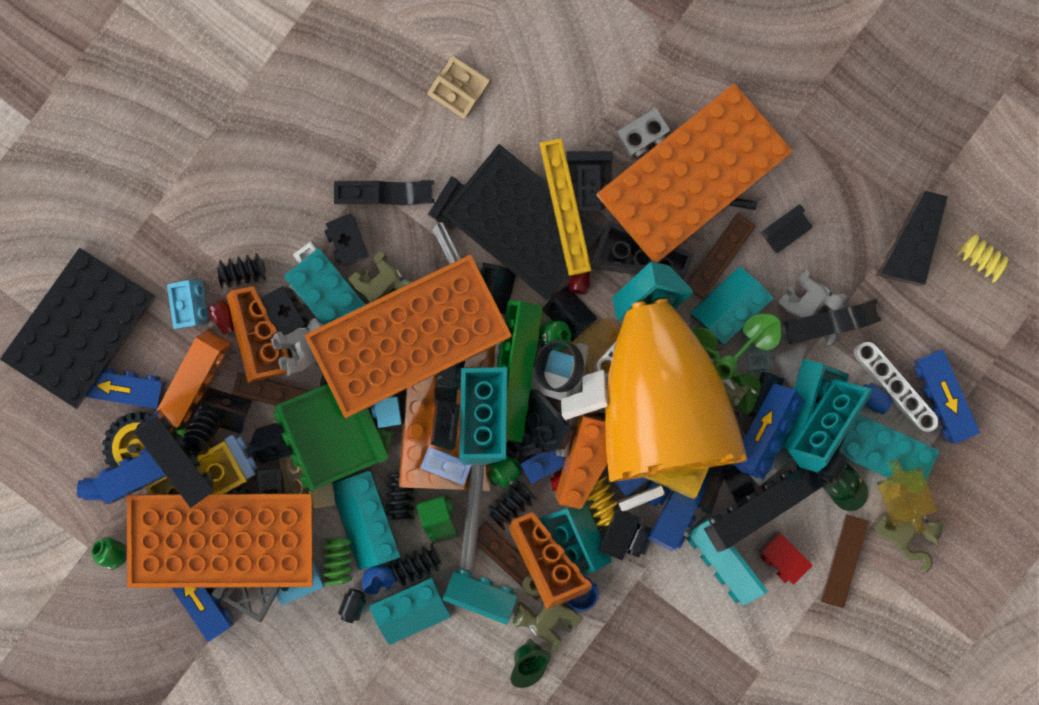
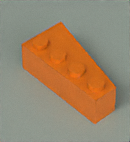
M254 286L231 290L226 295L247 382L252 383L287 375V370L280 369L278 360L283 356L290 358L287 354L288 351L287 349L276 350L273 348L271 339L277 330L268 318L267 311Z
M209 329L197 336L156 411L161 409L172 425L177 428L184 423L188 424L194 415V412H192L194 406L198 405L202 400L204 389L213 380L214 373L222 363L232 342Z
M591 412L577 417L570 453L565 459L555 494L560 505L581 509L607 465L605 416Z
M533 512L512 520L509 530L547 610L589 592L592 584L579 572L580 569L566 556L563 548L553 540L550 532Z

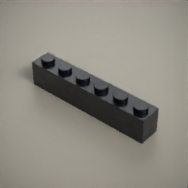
M796 464L797 469L793 472L791 469L779 475V481L774 482L771 480L761 486L763 491L757 494L754 491L744 497L746 502L739 505L737 502L726 509L728 513L724 516L718 514L708 520L710 525L703 529L716 551L721 552L730 548L824 487L825 485L818 480L816 472L801 468Z

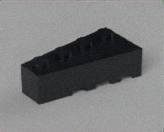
M929 191L919 194L894 244L887 253L881 268H879L877 276L916 286L926 284L948 196Z
M608 221L591 263V269L637 275L652 260L623 226ZM675 248L658 263L670 266L683 280L694 254Z
M161 409L137 425L134 434L190 508L214 492V479L208 472L204 473L197 456L194 453H190L186 447L187 443L180 434H177L171 421L163 414Z

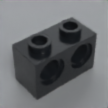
M280 467L257 469L258 493L282 494Z

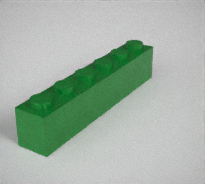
M524 301L507 302L505 323L512 337L501 342L497 366L508 368L507 441L522 442L525 432L524 426L528 411L529 394L532 387L531 381L543 310L541 305Z

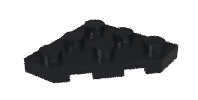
M531 389L522 442L507 441L506 450L514 458L564 450L575 430L538 389Z

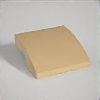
M452 55L427 95L465 119L485 91L491 79L455 55Z

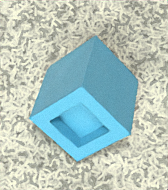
M552 350L549 354L545 371L570 379L574 356Z

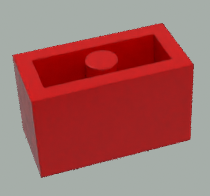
M780 532L774 534L759 549L763 554L760 559L769 568L773 565L778 570L776 575L785 584L789 581L794 585L813 566Z

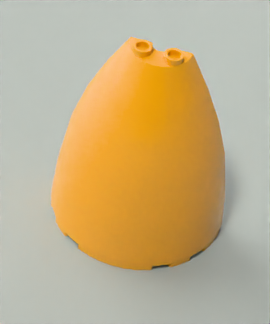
M659 299L654 301L655 304L646 305V302L632 304L633 309L626 311L616 340L607 383L608 406L605 407L606 453L610 482L655 476L667 471L700 467L701 469L747 461L739 425L724 383L710 356L691 328L673 306L669 304L668 299Z

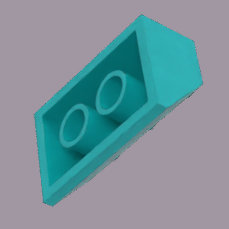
M651 261L612 297L616 320L623 322L626 311L633 309L632 304L637 302H646V305L655 304L654 301L668 299L669 304L676 309L693 294V291L670 266Z
M739 266L690 313L705 329L710 330L716 336L720 345H724L744 326L750 317L760 312L774 298L755 278Z
M586 502L581 509L565 506L539 518L541 523L550 532L553 540L563 548L566 556L572 563L576 564L582 575L593 573L612 562L609 555L599 551L602 538Z
M459 568V571L454 570L443 601L508 625L517 599V594L514 593L515 589L503 584L501 587L493 585V580L483 576L477 579L471 576L472 572Z
M433 576L369 605L375 622L389 645L451 618Z

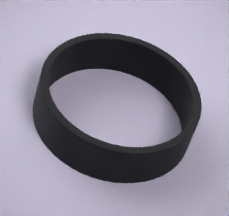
M560 340L545 344L538 352L534 364V372L538 383L547 390L560 393L573 389L581 380L584 371V359L581 351L575 345ZM566 345L574 356V370L570 379L563 386L553 388L548 384L544 375L545 361L554 348Z

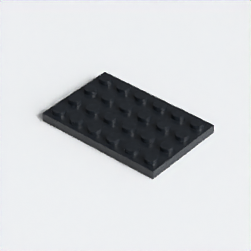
M498 144L441 214L547 300L568 275L549 186L547 182L502 145ZM578 211L588 250L604 229L582 211Z
M79 247L0 360L77 410L156 297Z

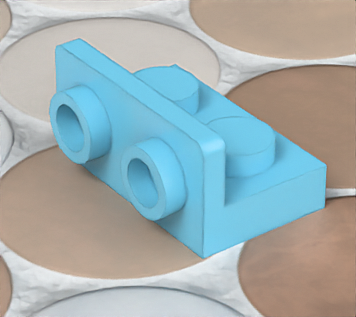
M187 280L167 284L173 329L209 324L205 288L202 280Z

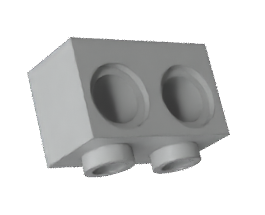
M654 108L617 131L616 135L629 156L636 155L638 158L649 151L648 146L653 143L658 145L667 137L666 135L669 134L670 129L657 108ZM651 123L657 124L660 127V132L658 134L650 133L648 125ZM631 135H637L641 139V144L632 146L628 138Z

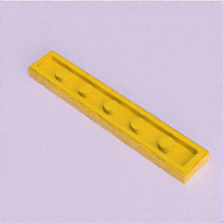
M559 138L540 142L539 146L568 276L591 272L563 140Z

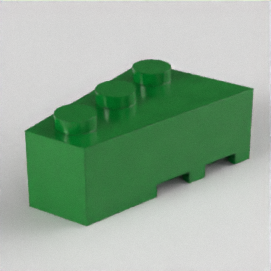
M445 493L419 501L416 506L422 527L433 544L459 537L452 515L455 510L452 497L447 498Z

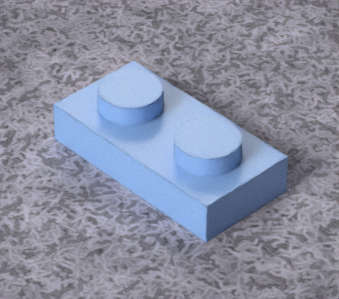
M236 434L226 438L225 441L245 477L249 479L255 476L258 465L252 456L249 457L246 453L247 445L244 439Z
M428 447L420 469L464 486L472 465H463L460 459Z

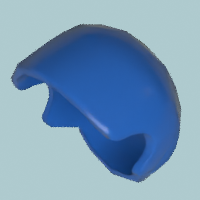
M387 566L368 568L363 575L362 591L366 594L376 595L381 587H386L387 590H390L391 586L397 582L393 569Z
M585 576L584 578L588 579L592 584L589 592L566 602L569 607L576 611H587L594 607L598 600L599 592L597 585Z

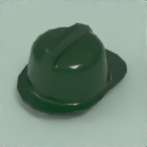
M846 463L847 466L837 484L825 485L823 489L838 507L846 511H856L866 503L868 488L853 467Z
M528 639L525 645L519 647L514 653L515 666L510 680L512 685L517 688H526L538 682L543 676L551 658L550 653L543 650L532 639Z

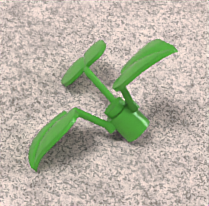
M757 314L746 321L743 332L750 340L734 357L724 356L720 359L719 352L715 350L718 346V340L710 330L705 328L692 330L712 360L715 355V368L722 380L732 379L740 387L744 385L750 387L738 405H736L745 415H748L754 409L761 389V383L753 374L742 376L740 372H735L738 367L737 360L753 342L761 350H771L779 344L782 336L781 321L778 317L771 314Z

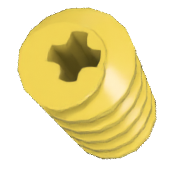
M975 234L964 243L957 256L962 252L965 253L963 261L971 258L970 266L972 267L978 263L977 271L980 272L986 269L984 277L987 278L993 274L992 282L994 283L1006 270L1009 259L1007 256L1000 258V251L993 253L994 247L992 245L986 247L987 242L985 240L978 242L979 235Z

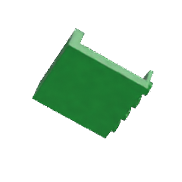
M328 384L274 406L276 409L273 412L274 418L278 425L282 424L285 431L281 433L286 446L291 445L294 452L291 454V459L295 467H300L303 474L299 477L304 489L309 488V491L313 492L319 487L389 459L368 408L345 419Z

